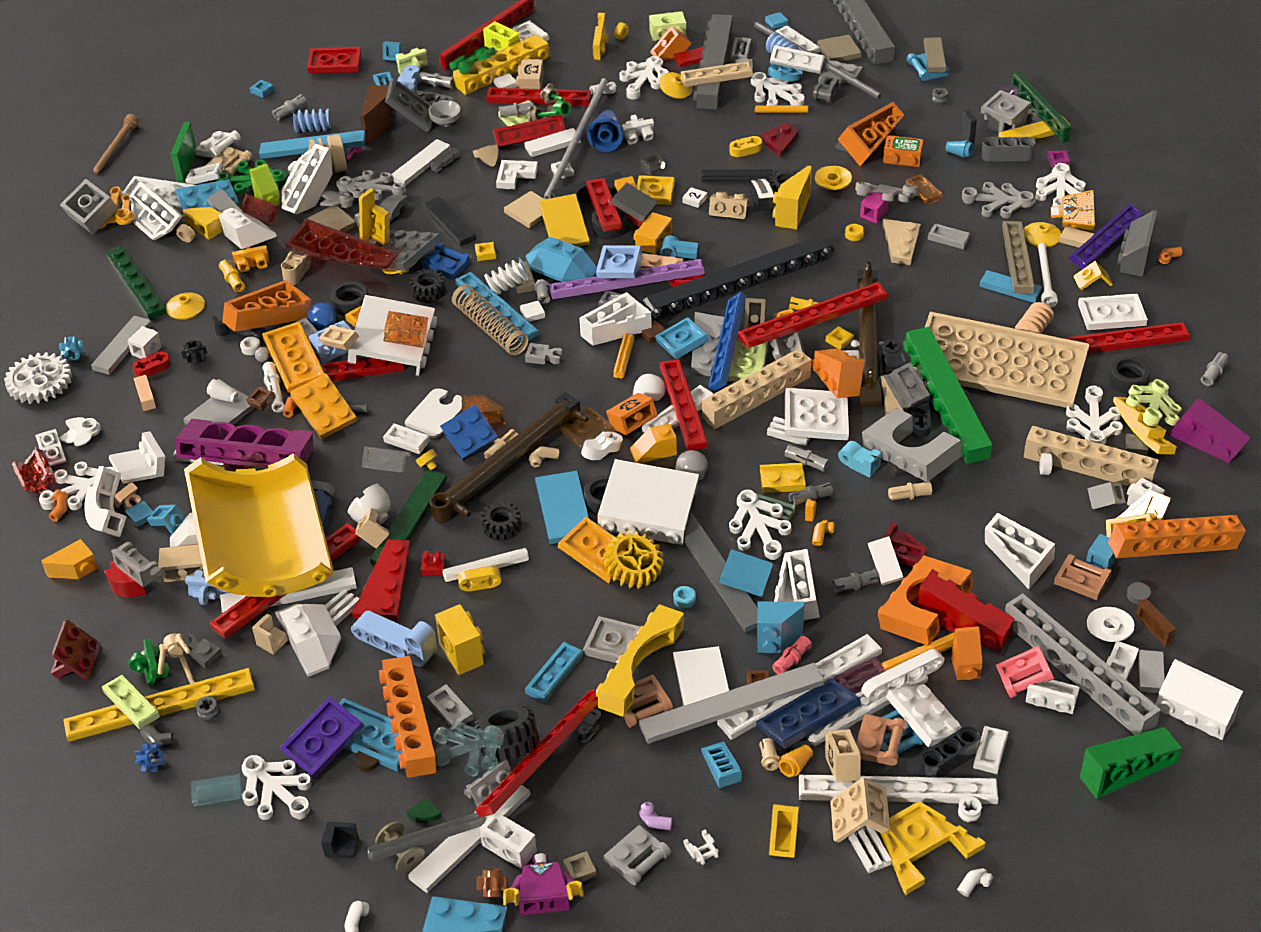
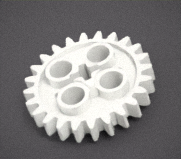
M46 352L43 356L37 353L36 357L30 354L27 360L21 358L22 362H15L16 367H9L10 372H6L7 378H4L5 386L10 396H14L15 400L20 399L22 403L28 400L29 404H31L33 400L40 403L41 399L48 401V397L56 398V393L62 394V389H67V384L71 383L72 371L67 360H63L62 356L56 358L55 353L48 356Z

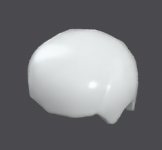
M644 374L636 381L633 395L641 393L653 398V401H658L665 395L666 385L660 377L653 374Z

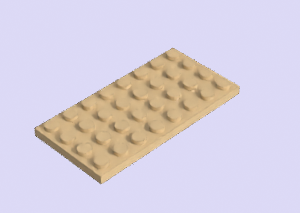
M934 312L929 313L925 327H930L961 386L1065 408L1070 406V409L1073 408L1089 349L1088 343Z

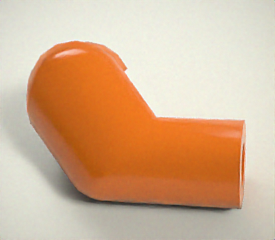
M1182 248L1163 249L1158 256L1159 262L1168 264L1172 257L1182 256Z

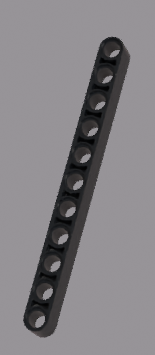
M816 236L650 295L641 304L651 312L652 321H659L828 260L833 256L835 249L824 236Z

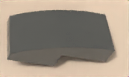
M390 195L379 207L389 211L390 221H393V218L400 215L401 206L408 203V196Z

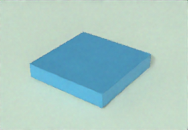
M688 317L655 336L656 341L675 359L709 341L708 335Z
M731 550L719 583L762 597L773 563Z

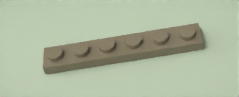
M1003 221L1002 231L1013 292L1033 294L1034 282L1022 222Z

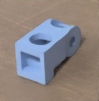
M415 65L405 67L398 78V81L411 91L417 90L416 85L419 83V68Z

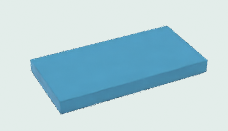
M577 471L535 477L550 544L560 542L585 517L589 518Z
M343 698L339 704L364 724V727L344 748L354 753L358 751L378 759L379 764L398 772L400 769L398 755L401 754V751H396L394 737H397V734H392L390 720L393 719ZM367 748H373V749H375L378 753H376V752H374V751H372V750H369V749H367Z

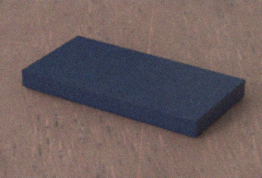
M831 678L824 682V685L813 688L757 720L756 725L760 731L786 749L860 706L861 700L857 695Z

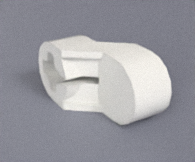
M602 432L596 439L584 442L581 454L590 460H601L609 452L619 451L623 438L615 432Z

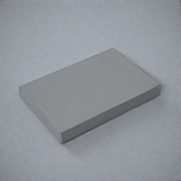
M236 390L239 392V397L235 403L210 398L186 416L184 423L187 425L191 419L210 420L212 423L226 422L234 425L255 409V407L247 403V395Z

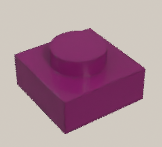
M1066 150L1048 151L1047 158L1051 168H1054L1058 163H1065L1070 167V159Z

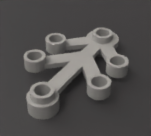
M365 170L362 176L352 179L344 176L336 182L341 192H351L355 198H359L364 191L366 192L370 188L375 190V200L382 198V191L392 192V195L406 196V187L403 183H395L393 186L380 185L391 182V174L389 172H383L380 174V178L374 179L373 171Z
M856 182L855 188L856 194L867 196L869 192L883 193L882 199L886 201H893L896 194H899L898 201L909 202V198L913 199L914 196L919 195L918 187L913 185H903V189L883 184L876 186L865 182Z
M985 182L982 191L986 194H977V190L972 187L964 188L962 191V199L966 204H972L975 200L993 202L982 207L981 214L985 217L992 216L993 210L1006 203L1012 204L1001 208L1000 215L1003 218H1010L1012 212L1020 207L1028 208L1035 204L1033 193L1029 191L1019 192L1009 183H1004L1001 190H999L993 183Z

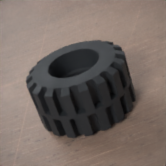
M511 705L499 707L486 712L475 722V731L481 755L488 760H513L526 755L538 746L539 735L534 713L525 706Z

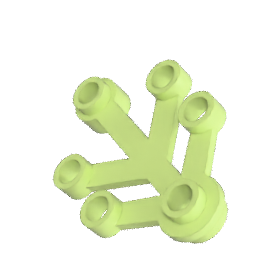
M1159 379L1150 382L1148 386L1132 385L1129 390L1130 395L1126 400V403L1131 407H1137L1139 403H1150V406L1143 414V421L1149 426L1158 424L1162 418V413L1158 408L1165 413V422L1172 426H1175L1179 421L1178 415L1182 410L1168 396L1169 386ZM1142 393H1151V395H1141V394H1142Z

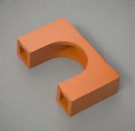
M923 556L914 565L909 575L902 580L897 590L892 592L885 605L880 607L878 611L880 629L925 645H930L940 632L938 614L911 604L919 597L921 584L931 569L939 572L938 577L945 581L949 579L957 583L956 588L968 594L973 589L972 571Z

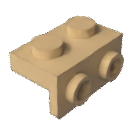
M716 192V194L710 197L709 215L745 219L747 207L750 205V198H745V194L727 196V192Z

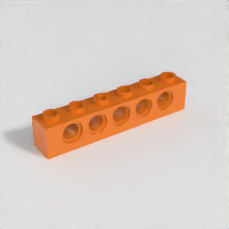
M1237 515L1116 523L1108 543L1116 558L1233 550L1238 548L1246 530Z
M410 656L382 660L383 670H379L380 683L385 684L383 686L384 700H389V703H386L388 717H393V720H390L392 734H397V737H394L396 751H401V754L398 755L400 768H405L407 778L436 773L435 753Z

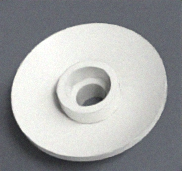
M1102 607L1089 614L1087 627L1095 637L1101 640L1118 642L1132 635L1134 621L1128 613L1121 609Z

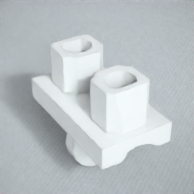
M632 115L631 121L622 125L623 139H626L629 145L635 144L638 141L637 136L641 135L645 141L652 140L653 119H637L636 115Z

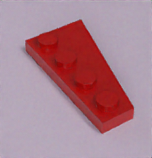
M387 540L352 612L353 618H360L365 611H371L388 620H398L411 546L410 541Z

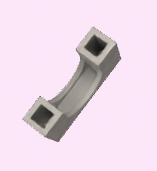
M895 408L862 432L863 448L869 451L873 449L881 451V458L892 463L925 482L931 480L961 457V440L946 432H943L924 446L905 447L899 445L898 443L913 432L912 415L898 408Z

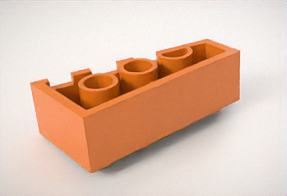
M287 280L225 302L222 322L237 332L297 321L303 318L307 319L311 299Z

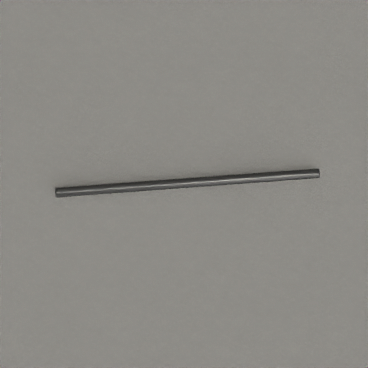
M755 22L754 24L756 29L768 36L775 32L760 22ZM798 45L799 50L811 53ZM824 60L823 68L876 99L882 98V93Z

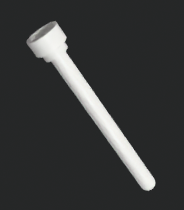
M1040 243L1038 250L1044 286L1041 301L1052 308L1058 303L1057 294L1052 291L1046 245Z

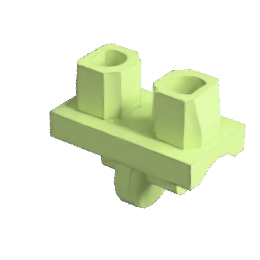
M415 48L409 54H397L398 72L401 74L404 68L409 65L418 66L420 72L421 67L428 65L426 50Z

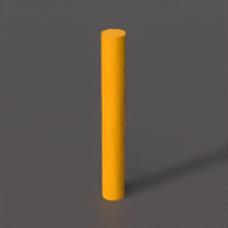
M755 106V113H808V106Z

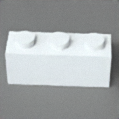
M226 209L222 214L218 215L224 235L241 249L277 237L276 233L261 221L237 209Z
M1175 659L1161 687L1156 706L1163 713L1169 714L1188 725H1192L1211 736L1223 740L1235 720L1243 691Z

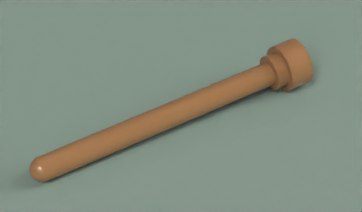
M128 114L125 117L123 128L94 167L95 173L101 172L127 133L137 127L139 119L135 115Z

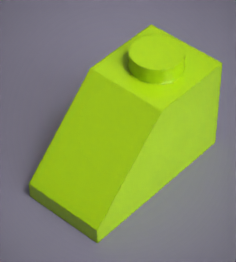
M263 164L250 169L255 199L262 208L267 210L281 204L279 189L268 165Z

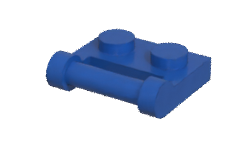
M438 243L435 250L421 262L422 268L428 271L431 268L433 272L439 270V273L441 272L444 277L454 280L471 263L472 255L460 253L447 248L442 243ZM444 254L460 261L458 262L442 255Z

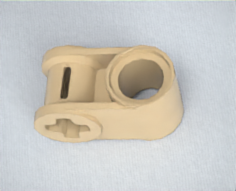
M290 251L287 258L281 264L283 281L287 280L292 285L298 284L310 268V255H298Z

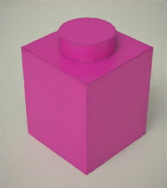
M871 192L861 202V218L877 223L888 212V201L882 199L883 194Z

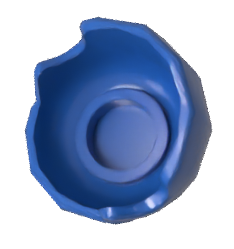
M323 302L314 304L307 314V320L317 330H323L330 325L336 324V318L338 317L334 307L329 303Z

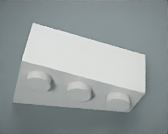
M627 292L580 317L581 336L593 346L623 338L625 333L635 335L642 333V330L652 328L651 312Z
M999 513L985 527V544L1030 590L1054 560L1055 544Z
M804 549L785 553L779 574V584L775 590L774 602H804V620L819 618L808 550Z

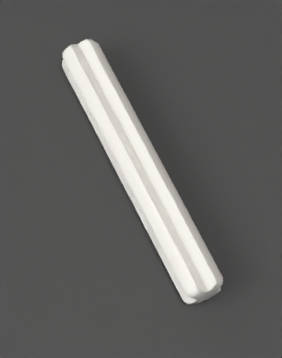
M526 548L446 568L443 570V577L446 582L457 580L458 575L462 571L489 566L502 568L528 561L529 555Z

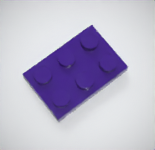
M329 696L279 749L315 779L359 733L364 724Z

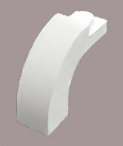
M99 466L93 487L88 486L86 493V520L93 529L120 537L127 516L116 513L113 502L122 473Z

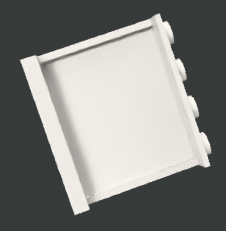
M365 295L354 329L360 337L349 348L348 362L356 364L358 355L408 364L417 366L416 375L419 376L421 368H425L427 357L424 355L429 354L430 343L428 341L432 342L434 330L431 329L436 328L437 317L434 316L435 308Z
M615 459L599 509L598 525L607 532L625 534L629 531L631 535H634L637 531L639 536L646 534L647 539L683 545L684 532L693 498L698 490L699 474Z

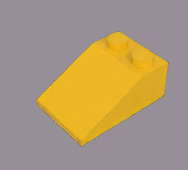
M812 166L805 167L780 185L778 192L774 193L773 203H776V207L773 210V218H775V226L791 229L798 228L810 198Z

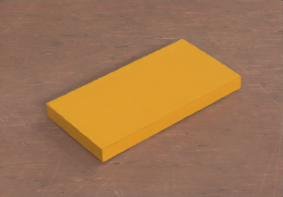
M300 321L262 334L288 393L325 374Z

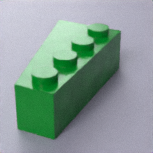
M1165 727L1088 747L1085 750L1080 778L1094 797L1098 799L1177 764L1182 747Z

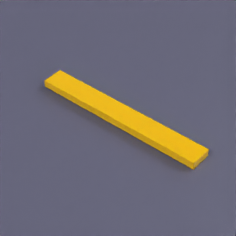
M246 668L145 696L144 698L158 711L159 716H164L196 707V702L205 696H211L217 701L253 691L255 688L250 670ZM116 705L64 719L68 742L134 724Z

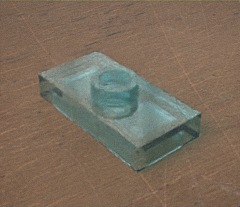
M240 774L191 781V801L193 806L242 798Z

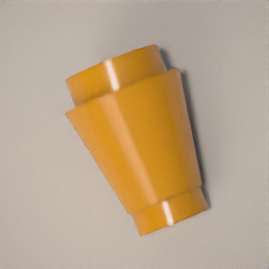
M802 745L783 755L779 761L781 772L787 777L797 776L813 756L811 748L807 745Z

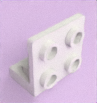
M150 431L142 433L139 450L109 455V460L115 471L122 473L120 477L122 483L164 476L165 455Z

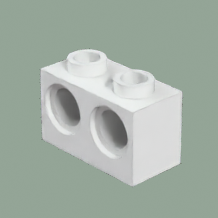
M498 812L492 814L480 827L482 846L520 869H523L537 852L535 834Z

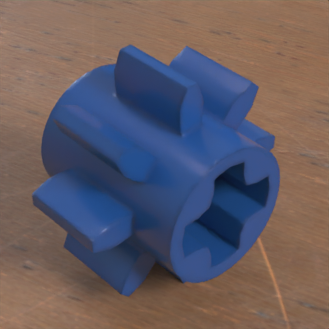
M149 743L142 744V750L134 752L137 755L134 764L141 766V772H147L148 770L157 772V766L165 764L163 755L166 752L158 749V743L151 746Z

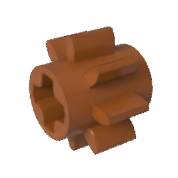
M484 869L483 876L477 877V890H483L484 897L502 896V890L508 888V876H502V869Z

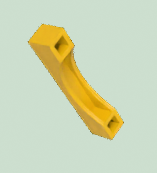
M658 605L656 610L649 614L646 624L639 628L636 638L629 642L627 651L619 656L614 669L611 668L605 682L599 684L596 691L598 708L622 717L625 716L634 702L635 684L632 675L636 667L652 652L674 644L683 631L684 613Z

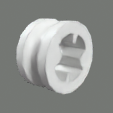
M974 797L963 798L959 803L958 809L960 818L966 822L977 821L982 809L980 801ZM970 807L974 808V810L971 809L969 812L966 811Z

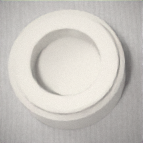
M247 337L241 341L240 346L242 353L245 355H254L256 350L261 347L258 338Z
M1041 454L1039 465L1041 475H1049L1052 471L1053 459L1051 454Z

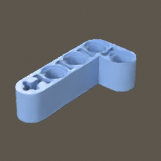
M365 611L351 627L353 635L359 640L398 658L410 656L412 664L418 667H423L437 650L434 630L430 625L422 621L418 622L410 630L371 611Z

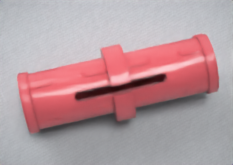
M800 636L791 647H787L783 651L781 658L772 665L773 671L777 675L787 672L811 648V641L805 636Z

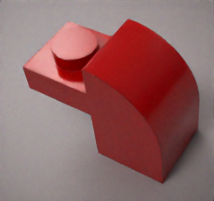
M115 561L110 562L111 569L105 570L110 588L116 595L121 597L146 595V586L142 587L119 569Z

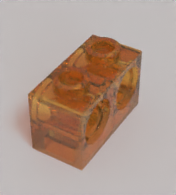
M388 311L383 341L423 348L427 333L428 317Z

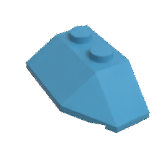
M549 237L537 244L526 255L530 270L561 282L597 276V266L582 248L553 237Z

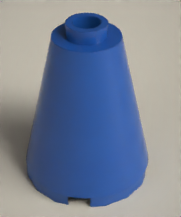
M612 110L603 111L588 128L587 135L590 145L596 147L599 151L610 152L615 150L623 139V130L619 119Z

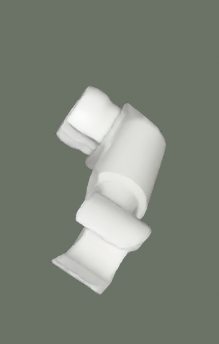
M355 901L351 904L345 922L346 932H359L358 924L360 917H365L369 913L368 903Z

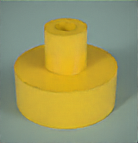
M431 449L419 457L416 462L420 468L427 465L431 471L437 467L433 459L438 455Z

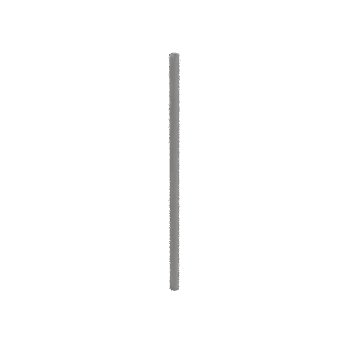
M603 78L544 195L545 200L552 198L551 190L556 189L608 83L607 79Z

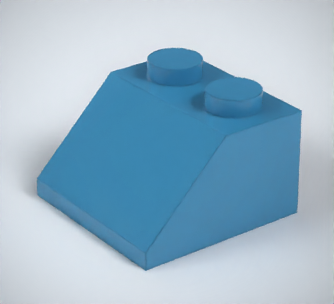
M758 602L757 653H781L803 635L804 602Z

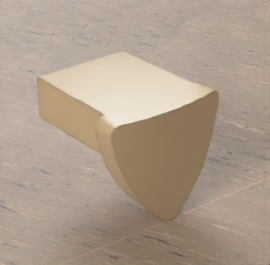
M489 145L474 150V157H479L484 163L493 167L498 158V146Z

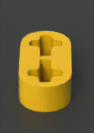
M750 136L735 140L730 143L729 153L733 157H742L760 152L762 150V139L757 136Z
M493 566L462 571L458 575L459 587L463 591L494 588L501 583L500 571L497 567Z

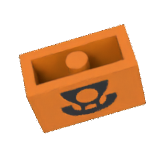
M636 393L606 411L611 429L624 435L629 434L658 416L653 398L641 393Z

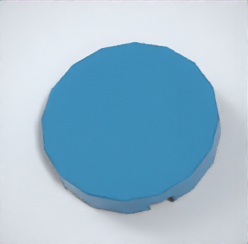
M777 64L769 65L768 74L773 78L783 81H797L802 78V70Z

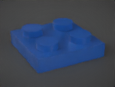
M476 404L440 425L441 430L463 461L498 439L497 434Z

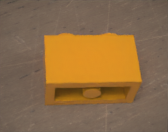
M652 212L643 221L642 226L635 231V246H641L642 251L656 255L662 247L664 238L672 234V218Z

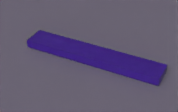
M1129 203L1071 254L1069 260L1081 269L1086 268L1125 234L1126 229H1130L1132 221L1145 214Z

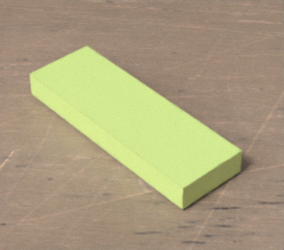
M123 675L102 686L103 692L139 730L144 725L150 724L160 717L158 711Z

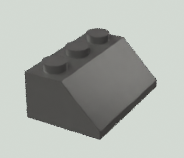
M1153 210L1132 221L1130 229L1125 230L1124 241H1122L1120 250L1123 253H1119L1117 264L1121 265L1120 273L1143 277L1157 211Z

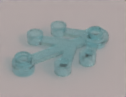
M455 721L450 731L439 727L433 736L438 743H441L434 750L436 764L444 766L453 757L469 752V761L464 768L468 775L477 776L481 766L485 770L491 771L498 763L496 748L502 746L504 734L496 726H487L485 729L479 730L467 726L460 721ZM467 734L469 736L475 737L476 739H471L463 735ZM447 740L458 743L459 745L450 747L445 743L447 742ZM486 746V755L480 765V748Z

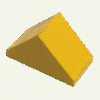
M773 804L769 855L794 858L799 807Z

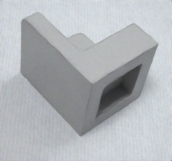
M1109 482L1087 488L1093 509L1126 503L1121 482Z

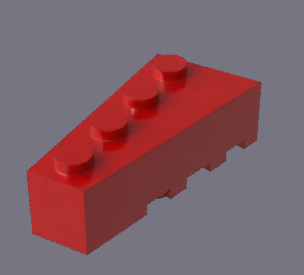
M931 569L920 586L918 608L938 614L939 626L946 630L955 632V629L979 627L981 644L1001 652L1012 634L1015 618L990 603H981L977 595L970 591L966 594L956 588L957 583L950 579L948 581L938 577L939 572Z

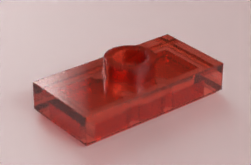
M245 194L241 210L243 213L273 223L278 205Z

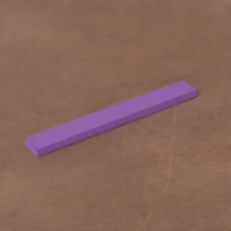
M701 259L640 269L637 270L635 278H597L596 276L554 283L549 286L552 299L702 275L704 274V267Z

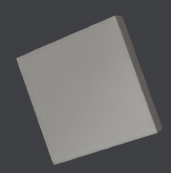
M598 616L583 648V655L617 663L619 656L627 651L629 642L636 638L641 626Z

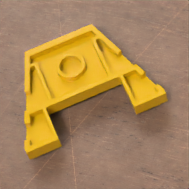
M920 801L890 817V830L884 834L880 833L905 895L924 885L925 878L912 862L932 850L951 841L963 856L968 859L985 848V842L979 837L975 839L967 834L966 829L946 821L945 816Z

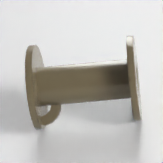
M398 821L386 825L378 833L375 840L376 845L401 837L404 832V825ZM416 846L396 854L399 858L396 863L397 871L399 873H407L415 869L425 856L424 849Z

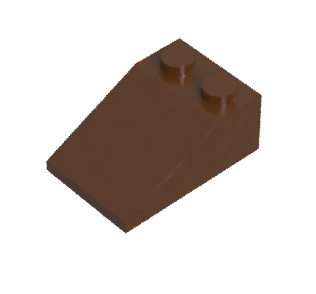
M369 85L360 115L362 130H365L366 133L365 145L373 142L392 125L393 118H396V110L385 103L389 85Z

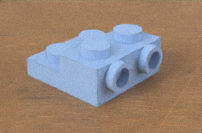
M603 246L596 270L597 278H635L637 270H640L643 259L641 246Z

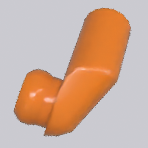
M292 397L286 400L283 415L288 418L292 417L294 410L299 408Z
M59 489L53 493V500L57 501V506L49 514V518L54 522H57L68 508V494Z

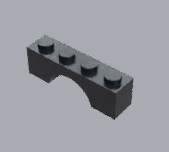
M615 172L605 176L590 179L595 180L605 178L611 197L613 198L617 193L616 187L614 185L615 180L622 179L624 177L621 175L620 172ZM586 181L551 190L552 198L576 194L579 205L591 199Z

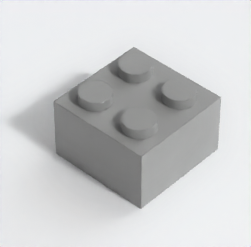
M87 179L60 204L69 217L91 234H94L119 209L107 194Z

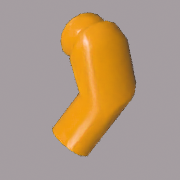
M823 520L816 524L812 544L822 546L824 535L826 533H834L835 523Z

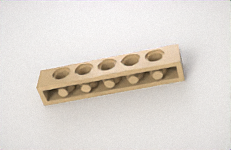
M797 349L703 399L702 419L715 430L785 392L786 388H792L811 377V359L801 350Z
M1035 426L1031 427L1026 439L1023 457L1040 462L1042 453L1051 454L1053 466L1111 482H1121L1122 485L1129 487L1133 483L1136 484L1141 478L1153 483L1159 461L1151 457Z

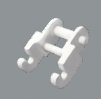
M706 830L702 831V836L707 844L699 848L691 843L689 844L688 839L684 840V845L692 858H697V862H700L702 865L711 856L717 858L719 852L715 848V841L710 834H707ZM706 848L710 850L703 855L700 853V851Z

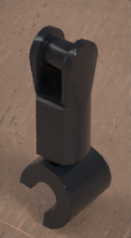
M213 315L212 317L214 332L217 336H226L231 333L245 338L256 337L261 341L262 334L266 333L264 327L235 332L225 323L218 320L217 316Z

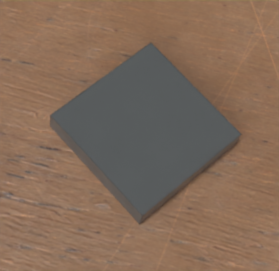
M626 182L610 203L643 222L658 201Z

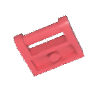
M1039 646L996 665L1010 698L1017 696L1016 693L1027 689L1030 684L1036 685L1045 680L1049 682L1054 679ZM1039 672V673H1037V674H1035V675H1033V676H1031V677H1028V678H1026V679H1024V680H1022V681H1019V682H1017V683H1015V684L1012 685L1013 682H1016V681H1018V680H1020V679H1022V678H1024V677H1027V676H1029V675H1031V674H1033V673Z

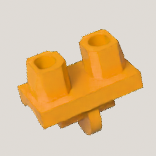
M266 245L255 248L247 247L245 250L232 252L235 268L241 273L248 272L249 267L254 266L260 269L267 268V264L270 263Z

